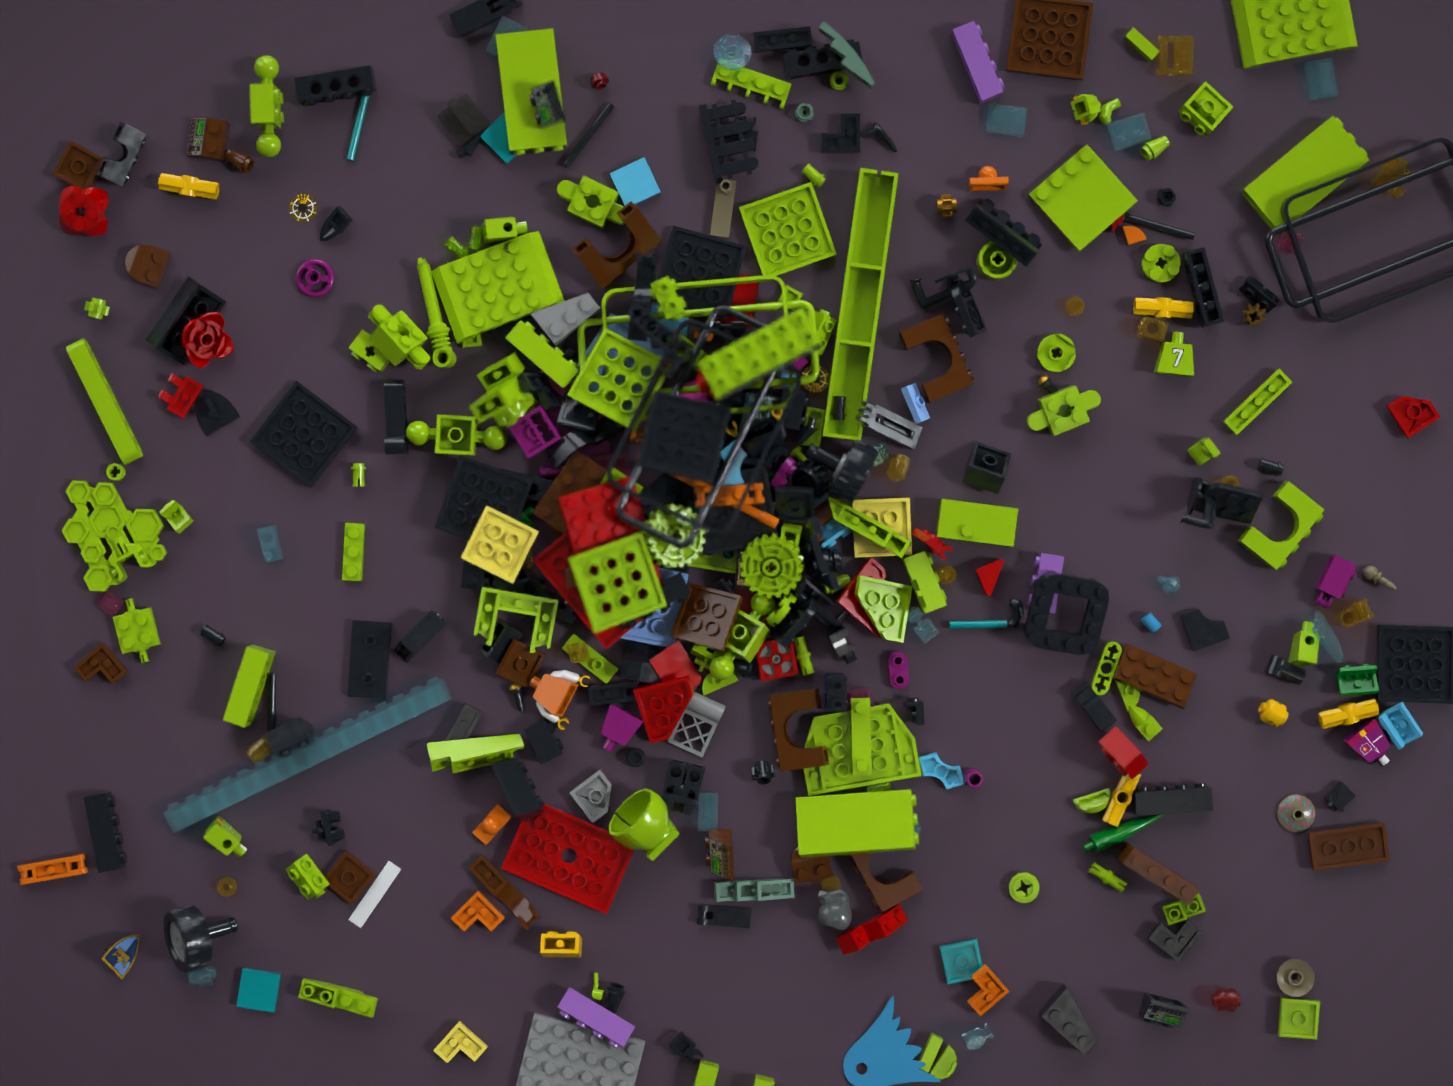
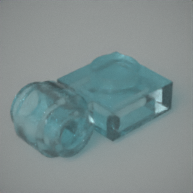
M918 606L909 609L907 619L911 624L917 623L913 630L925 644L940 632L929 617L922 621L921 617L924 614Z

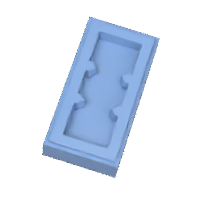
M916 383L901 388L915 423L917 424L929 419L930 416L925 407L924 398L920 395Z

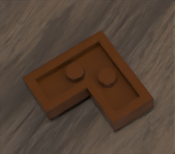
M104 642L73 667L85 682L89 681L101 670L112 684H115L129 672Z

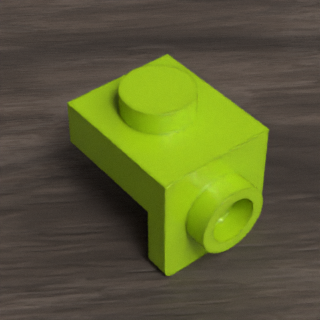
M175 500L167 503L159 511L179 534L194 522L184 507Z

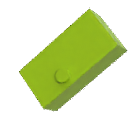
M940 499L935 536L1014 547L1018 508Z
M257 645L246 647L223 721L242 727L252 725L276 653L275 651Z

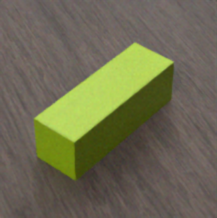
M1134 27L1124 37L1149 62L1160 52Z
M931 1033L919 1061L924 1062L926 1065L919 1069L929 1073L943 1042L942 1037Z

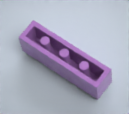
M971 21L953 29L951 35L979 103H984L1002 95L1005 87L1002 79L996 75L997 67L994 60H990L988 53H990L989 47L981 39L982 31L980 26Z
M570 987L557 1007V1010L560 1011L559 1015L566 1019H574L577 1026L582 1029L589 1028L593 1031L592 1034L599 1039H602V1037L609 1040L608 1044L616 1049L619 1047L624 1048L635 1029L634 1025Z

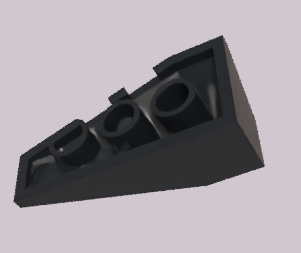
M627 640L620 678L653 684L662 682L649 662L661 650L651 644Z

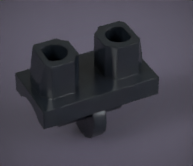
M327 809L320 812L322 823L321 820L315 821L317 828L312 829V834L318 833L320 840L325 838V832L328 846H332L344 839L343 828L333 830L332 823L341 821L340 811H329Z

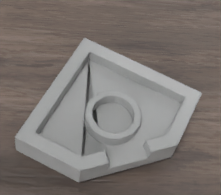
M600 769L569 793L590 821L594 823L608 812L612 784Z

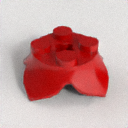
M77 186L66 187L59 198V222L63 231L71 235L82 233L93 237L105 234L108 227V220L104 215L109 202L107 191L96 187L80 189ZM84 208L85 215H79L78 209Z
M206 313L197 319H191L183 330L182 346L186 349L189 360L197 368L206 367L210 363L211 358H224L234 351L232 339L223 331L225 319L221 313Z

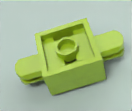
M584 175L579 185L569 180H563L558 184L557 192L559 196L571 202L567 209L569 214L602 230L607 220L618 225L624 224L616 214L624 207L616 203L619 197L617 191Z
M375 305L368 318L377 328L369 339L394 366L407 359L416 369H423L430 361V356L421 347L428 339L427 336L402 310L392 316L383 305Z
M1071 385L1037 399L1041 410L1031 413L1027 417V425L1034 431L1048 427L1050 435L1056 436L1090 422L1086 411L1098 407L1101 397L1098 392L1093 390L1079 394L1077 386Z

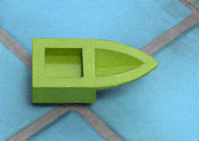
M1137 706L1129 707L1132 723L1147 741H1150L1163 729L1152 715Z

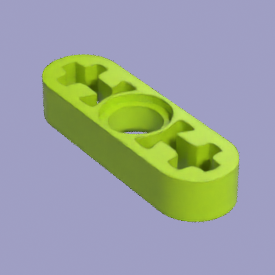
M1107 642L1103 647L1091 682V688L1097 695H1104L1109 690L1122 653V648L1117 642ZM1115 645L1117 653H1113L1111 656L1112 659H1115L1114 663L1104 659L1105 656L1109 657L1110 651H1108V647ZM1103 663L1111 665V671L1107 674L1101 671ZM1098 674L1104 677H1108V680L1103 679L1102 685H1104L1105 688L1100 689L1099 691H1097L1098 688L1095 687V684L1100 683L1101 678L1098 677Z

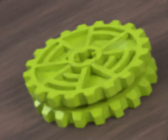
M680 504L664 505L694 521L698 517L696 512L691 513V508L689 507L684 508ZM657 508L655 509L656 513L651 512L648 515L650 519L644 521V524L670 536L675 535V538L681 541L687 539L693 525ZM700 529L692 545L681 549L641 531L644 534V540L651 560L655 559V564H663L666 568L684 567L685 564L690 565L692 563L691 559L696 560L698 558L697 553L703 551L701 544L705 543L706 540L703 538L705 531Z
M773 533L770 537L767 534H763L761 539L756 537L753 544L749 543L741 557L743 559L740 562V567L742 568L740 574L745 577L744 583L751 586L750 590L752 592L756 590L759 596L766 594L767 598H771L772 595L779 598L782 593L787 595L790 593L791 588L795 589L797 581L801 579L804 564H801L803 556L799 555V547L793 546L794 541H787L786 536L777 537V533ZM770 562L774 563V569H770V566H768Z

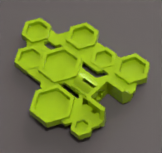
M72 480L65 492L71 503H74L77 511L72 519H68L61 531L68 543L78 544L85 563H88L90 567L84 576L90 591L107 592L110 585H118L125 581L128 576L121 563L135 556L139 566L143 568H150L157 561H163L167 551L164 545L157 543L160 540L158 535L162 531L164 524L156 510L135 509L134 513L131 510H127L113 483L99 482L94 488L90 487L87 481ZM87 502H91L94 508L90 517H88L90 511L86 505ZM125 526L128 529L134 543H130L128 537L126 536L123 530ZM100 538H105L112 550L108 560L104 556L107 551Z

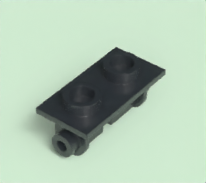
M1249 276L1238 290L1254 303H1259L1260 309L1265 308L1266 312L1269 313L1278 305V296L1268 288L1262 292L1261 289L1264 285L1255 277Z

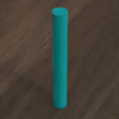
M1007 620L949 621V629L1007 628Z

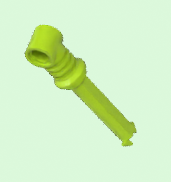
M421 257L418 258L417 270L430 322L426 334L433 340L431 341V344H434L432 349H435L433 350L432 359L438 367L451 368L456 363V354L453 352L452 347H449L451 342H448L450 338L447 336H449L450 328L442 321L430 264L427 263L425 258L422 259ZM446 353L448 359L443 363L441 357Z

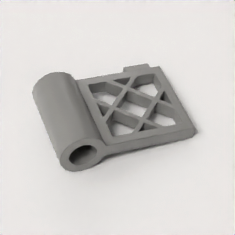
M694 692L668 742L703 757L726 706ZM684 714L691 715L695 723L685 726L682 720ZM706 722L713 725L710 732L702 734L699 724ZM696 726L699 736L690 739L686 729ZM683 730L687 740L682 742L674 740L675 733ZM701 738L703 742L702 750L694 749L691 741Z

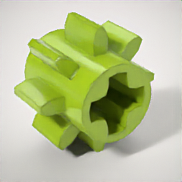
M92 297L91 302L86 301L84 310L89 311V317L102 320L103 315L108 316L110 307L105 306V300Z

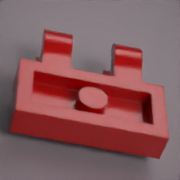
M171 374L168 381L177 385L179 389L174 396L161 390L158 397L169 403L166 409L184 419L204 385L189 376H186L183 380L177 375Z
M915 528L911 533L928 546L931 552L943 560H947L944 556L945 550L954 551L952 547L942 542L926 529L921 531Z

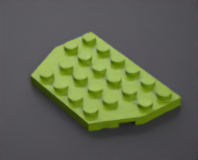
M889 703L870 706L872 775H852L851 710L813 717L804 748L827 745L829 765L804 768L808 796L922 776L915 737Z

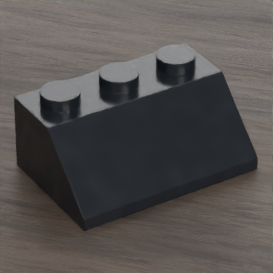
M515 758L492 765L517 818L525 823L545 812L542 807L545 803L540 795H536L535 789L537 787L533 779L528 778L526 773L529 771L524 762H520Z

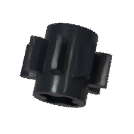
M758 761L755 763V767H751L752 780H757L758 784H768L771 782V778H775L774 766L769 765L767 761Z

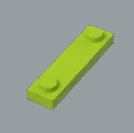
M1280 368L1277 369L1222 422L1235 435H1238L1292 381Z
M870 697L850 698L852 775H872Z

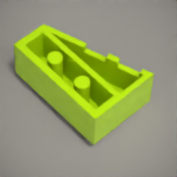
M921 551L902 558L921 611L926 614L947 606L944 590L940 589L938 584L940 582L939 576L936 571L933 572L931 567L933 561L930 553L926 554L925 551Z

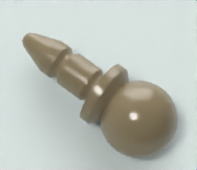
M1367 566L1364 568L1363 576L1366 580L1373 581L1374 584L1379 582L1391 590L1397 589L1391 581L1382 577L1383 573L1378 572L1376 567Z

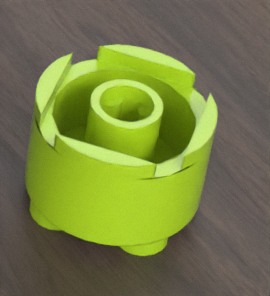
M990 241L979 251L976 263L980 274L985 278L1002 280L1013 272L1017 265V260ZM996 256H998V259L1001 260V262H999L998 265L995 261L992 260Z

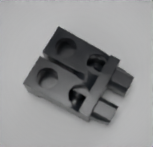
M670 758L662 799L667 805V810L672 811L674 802L682 803L680 813L690 815L693 806H696L706 767L689 763L685 782H682L687 762Z

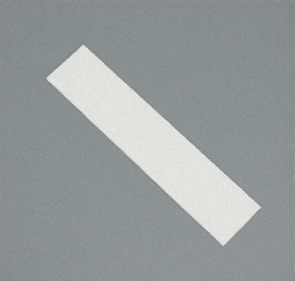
M388 861L348 920L361 928L401 869Z

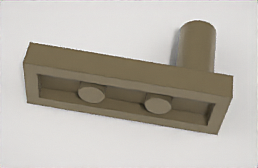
M723 179L721 183H717L710 236L729 239L737 182L735 180Z

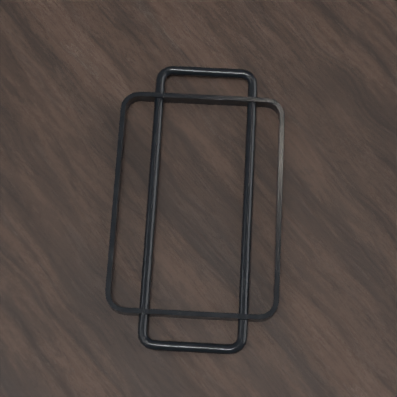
M1445 138L1431 139L1287 197L1281 205V216L1284 224L1269 230L1264 240L1286 303L1293 308H1300L1313 303L1315 312L1322 321L1336 323L1452 277L1453 271H1450L1331 319L1325 316L1319 300L1453 247V239L1316 293L1294 228L1453 165V143ZM1437 142L1445 145L1450 158L1292 221L1290 220L1288 207L1291 201ZM1285 231L1288 233L1310 295L1301 300H1294L1292 298L1272 242L1275 235Z
M724 305L714 308L705 324L694 319H687L681 322L674 332L677 336H679L684 327L690 325L699 327L702 331L691 352L692 357L683 368L671 394H680L709 333L733 344L740 341L712 327L720 313L728 314L759 330L768 325ZM791 364L784 367L796 375V386L729 524L722 530H714L703 525V522L776 372L765 377L696 521L632 491L643 468L635 466L625 487L615 483L611 476L624 445L661 372L659 366H657L607 469L609 483L615 489L622 492L615 508L617 517L622 522L681 549L692 545L700 529L716 536L729 532L800 388L801 374L799 370ZM629 496L693 525L687 539L684 541L678 540L626 515L623 512V508Z

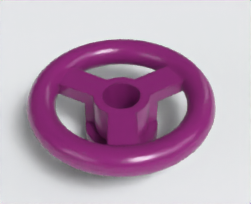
M311 259L304 262L298 268L296 283L300 291L305 295L320 297L328 293L332 288L334 273L326 262L319 259ZM312 265L322 266L327 271L328 276H322ZM307 268L308 271L305 279L308 284L305 287L302 283V273ZM316 274L317 280L312 281V276ZM320 281L328 282L324 289L316 292L311 291L313 286L319 284Z

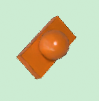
M984 166L979 171V178H970L968 183V190L970 192L1007 190L1009 178L997 177L996 169L992 166Z
M497 804L472 833L487 845L512 815Z

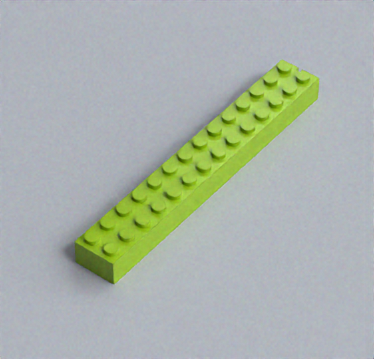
M860 168L822 437L861 441L863 423L856 420L857 415L864 417L858 411L860 408L866 409L861 403L862 401L867 402L899 173L881 171L880 177H876L878 170ZM834 396L846 397L845 414L847 416L845 420H833L831 414L834 412Z

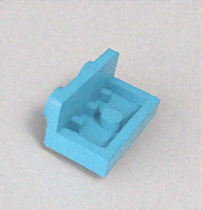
M833 518L821 527L823 533H820L824 542L820 546L821 548L827 547L829 549L837 543L836 538L840 535L844 538L852 530L842 527Z
M1403 702L1384 710L1378 718L1381 727L1387 731L1391 742L1399 750L1405 744L1423 735V732Z

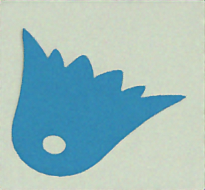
M894 996L891 997L874 1024L848 1050L843 1062L844 1074L853 1086H890L910 1082H941L933 1075L919 1069L926 1065L924 1062L913 1060L922 1048L915 1045H905L910 1037L911 1029L907 1028L896 1031L900 1023V1017L892 1020ZM859 1063L866 1064L867 1072L865 1074H859L856 1071V1066Z

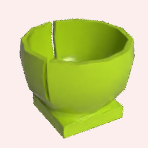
M647 788L639 790L627 798L616 810V814L613 815L609 824V834L615 841L629 849L644 850L647 857L652 861L680 834L673 822L668 818L665 802L657 793Z

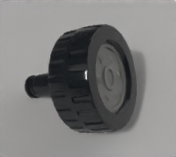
M855 440L848 453L843 454L841 458L819 446H815L814 443L810 444L805 456L834 471L832 475L834 479L827 495L842 504L851 506L869 475L879 451L867 443Z
M194 905L168 911L164 917V935L168 951L175 966L184 973L208 966L213 957L212 939L238 930L237 921L233 917L207 925L202 913Z

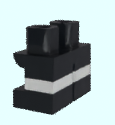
M844 625L827 633L836 654L839 657L842 656L846 664L857 660L853 652L856 647L852 643L846 642L845 637L850 634Z

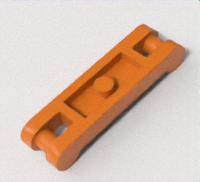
M763 483L752 485L750 491H754L755 497L749 498L748 493L743 505L765 503L764 497H762ZM747 485L721 486L711 507L737 506ZM712 486L694 487V492L697 494L696 507L701 508L705 502L704 494H709Z
M85 853L18 865L17 871L20 872L21 879H19L20 885L88 873V867H85L84 862L86 859ZM71 862H77V869H72ZM28 870H32V877H29Z

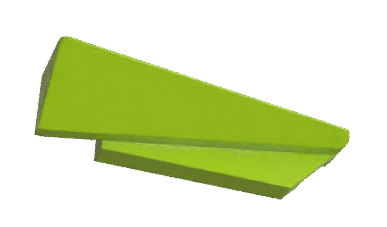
M828 496L834 521L884 549L887 547L899 558H903L911 546V541L858 510Z

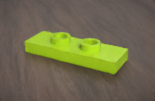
M574 633L562 647L565 652L606 684L618 670L615 665Z

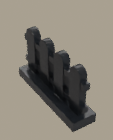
M736 99L731 100V104L720 107L712 104L711 109H707L706 104L699 105L715 183H721L724 176L731 179L733 178L732 175L747 171V175L752 174L751 170H755L759 165L757 158H748L747 152L754 149V141L752 139H744L743 135L749 132L750 123L746 120L740 121L739 115L746 112V105L743 102L736 103ZM735 117L734 123L725 125L720 123V119ZM715 121L716 127L711 128L710 122ZM739 135L740 141L725 144L724 138ZM719 139L720 145L715 146L714 140ZM743 153L744 159L729 162L728 156ZM723 157L724 163L719 164L718 158Z
M981 198L965 221L1027 267L1042 246L1040 237L1035 233L1029 235L1024 231L1025 226L1022 223L1012 222L1009 219L1010 215L1006 211L1001 210L999 212L994 208L995 204L992 200L988 198L983 200Z

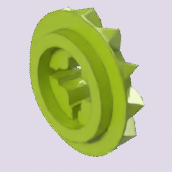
M1027 872L1018 873L1012 877L1009 883V893L1017 902L1029 903L1039 893L1038 880ZM1021 880L1025 885H1030L1026 888L1027 895L1022 890H1017L1021 887Z

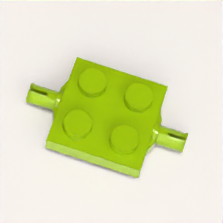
M133 598L127 599L125 602L128 611L113 617L122 654L139 652L141 663L148 662L146 650L161 644L152 608L135 609Z

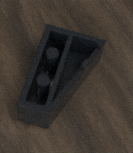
M663 473L640 495L663 506L676 505L687 484L669 474ZM640 501L644 518L649 520L648 515L651 512L656 513V508Z

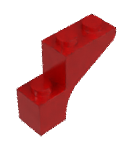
M897 904L870 920L845 930L835 939L843 955L859 951L872 941L889 936L905 924L908 919L901 905Z

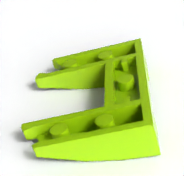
M482 586L474 635L481 634L488 639L486 644L491 646L498 610L535 616L529 653H535V647L545 644L547 648H550L559 600Z

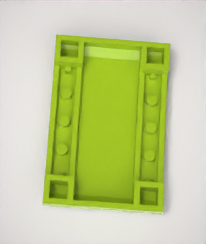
M1230 0L1243 69L1358 47L1349 0Z
M539 231L521 235L444 264L431 271L458 344L475 338V335L565 301Z

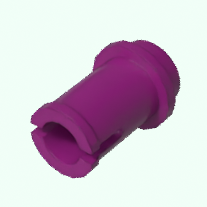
M543 464L544 466H540L541 478L547 479V477L558 476L563 466L556 470L554 465L546 466Z

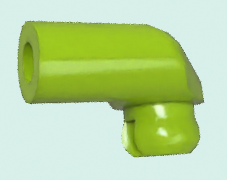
M1118 98L1102 105L1099 120H1101L1103 125L1110 124L1112 111L1121 107Z

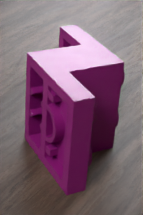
M558 396L557 398L562 405V399ZM540 405L519 418L514 425L509 427L528 459L542 450L552 447L565 435L574 431L557 426L561 406L556 410H545Z

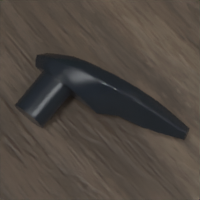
M874 122V127L866 131L868 137L871 138L878 134L880 139L896 153L897 149L893 141L883 128Z

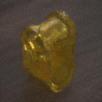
M1368 599L1358 600L1350 606L1339 610L1334 618L1336 624L1342 627H1352L1374 617L1375 614L1371 613L1367 604ZM1345 613L1349 616L1347 623H1344L1342 619Z

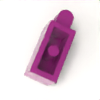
M1331 554L1314 588L1319 591L1315 603L1328 609L1333 599L1344 597L1348 590L1346 586L1349 580H1352L1356 574L1355 568L1357 565L1338 555ZM1324 594L1328 595L1327 600L1322 598Z

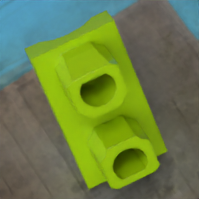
M696 644L690 653L697 656L694 663L700 665L698 671L702 672L704 668L710 670V664L708 663H711L715 657L724 655L725 651L715 650L712 654L706 651L708 647Z

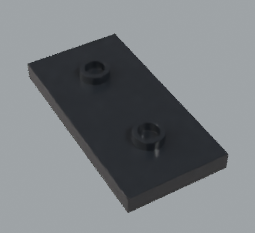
M352 621L347 697L387 699L392 622Z

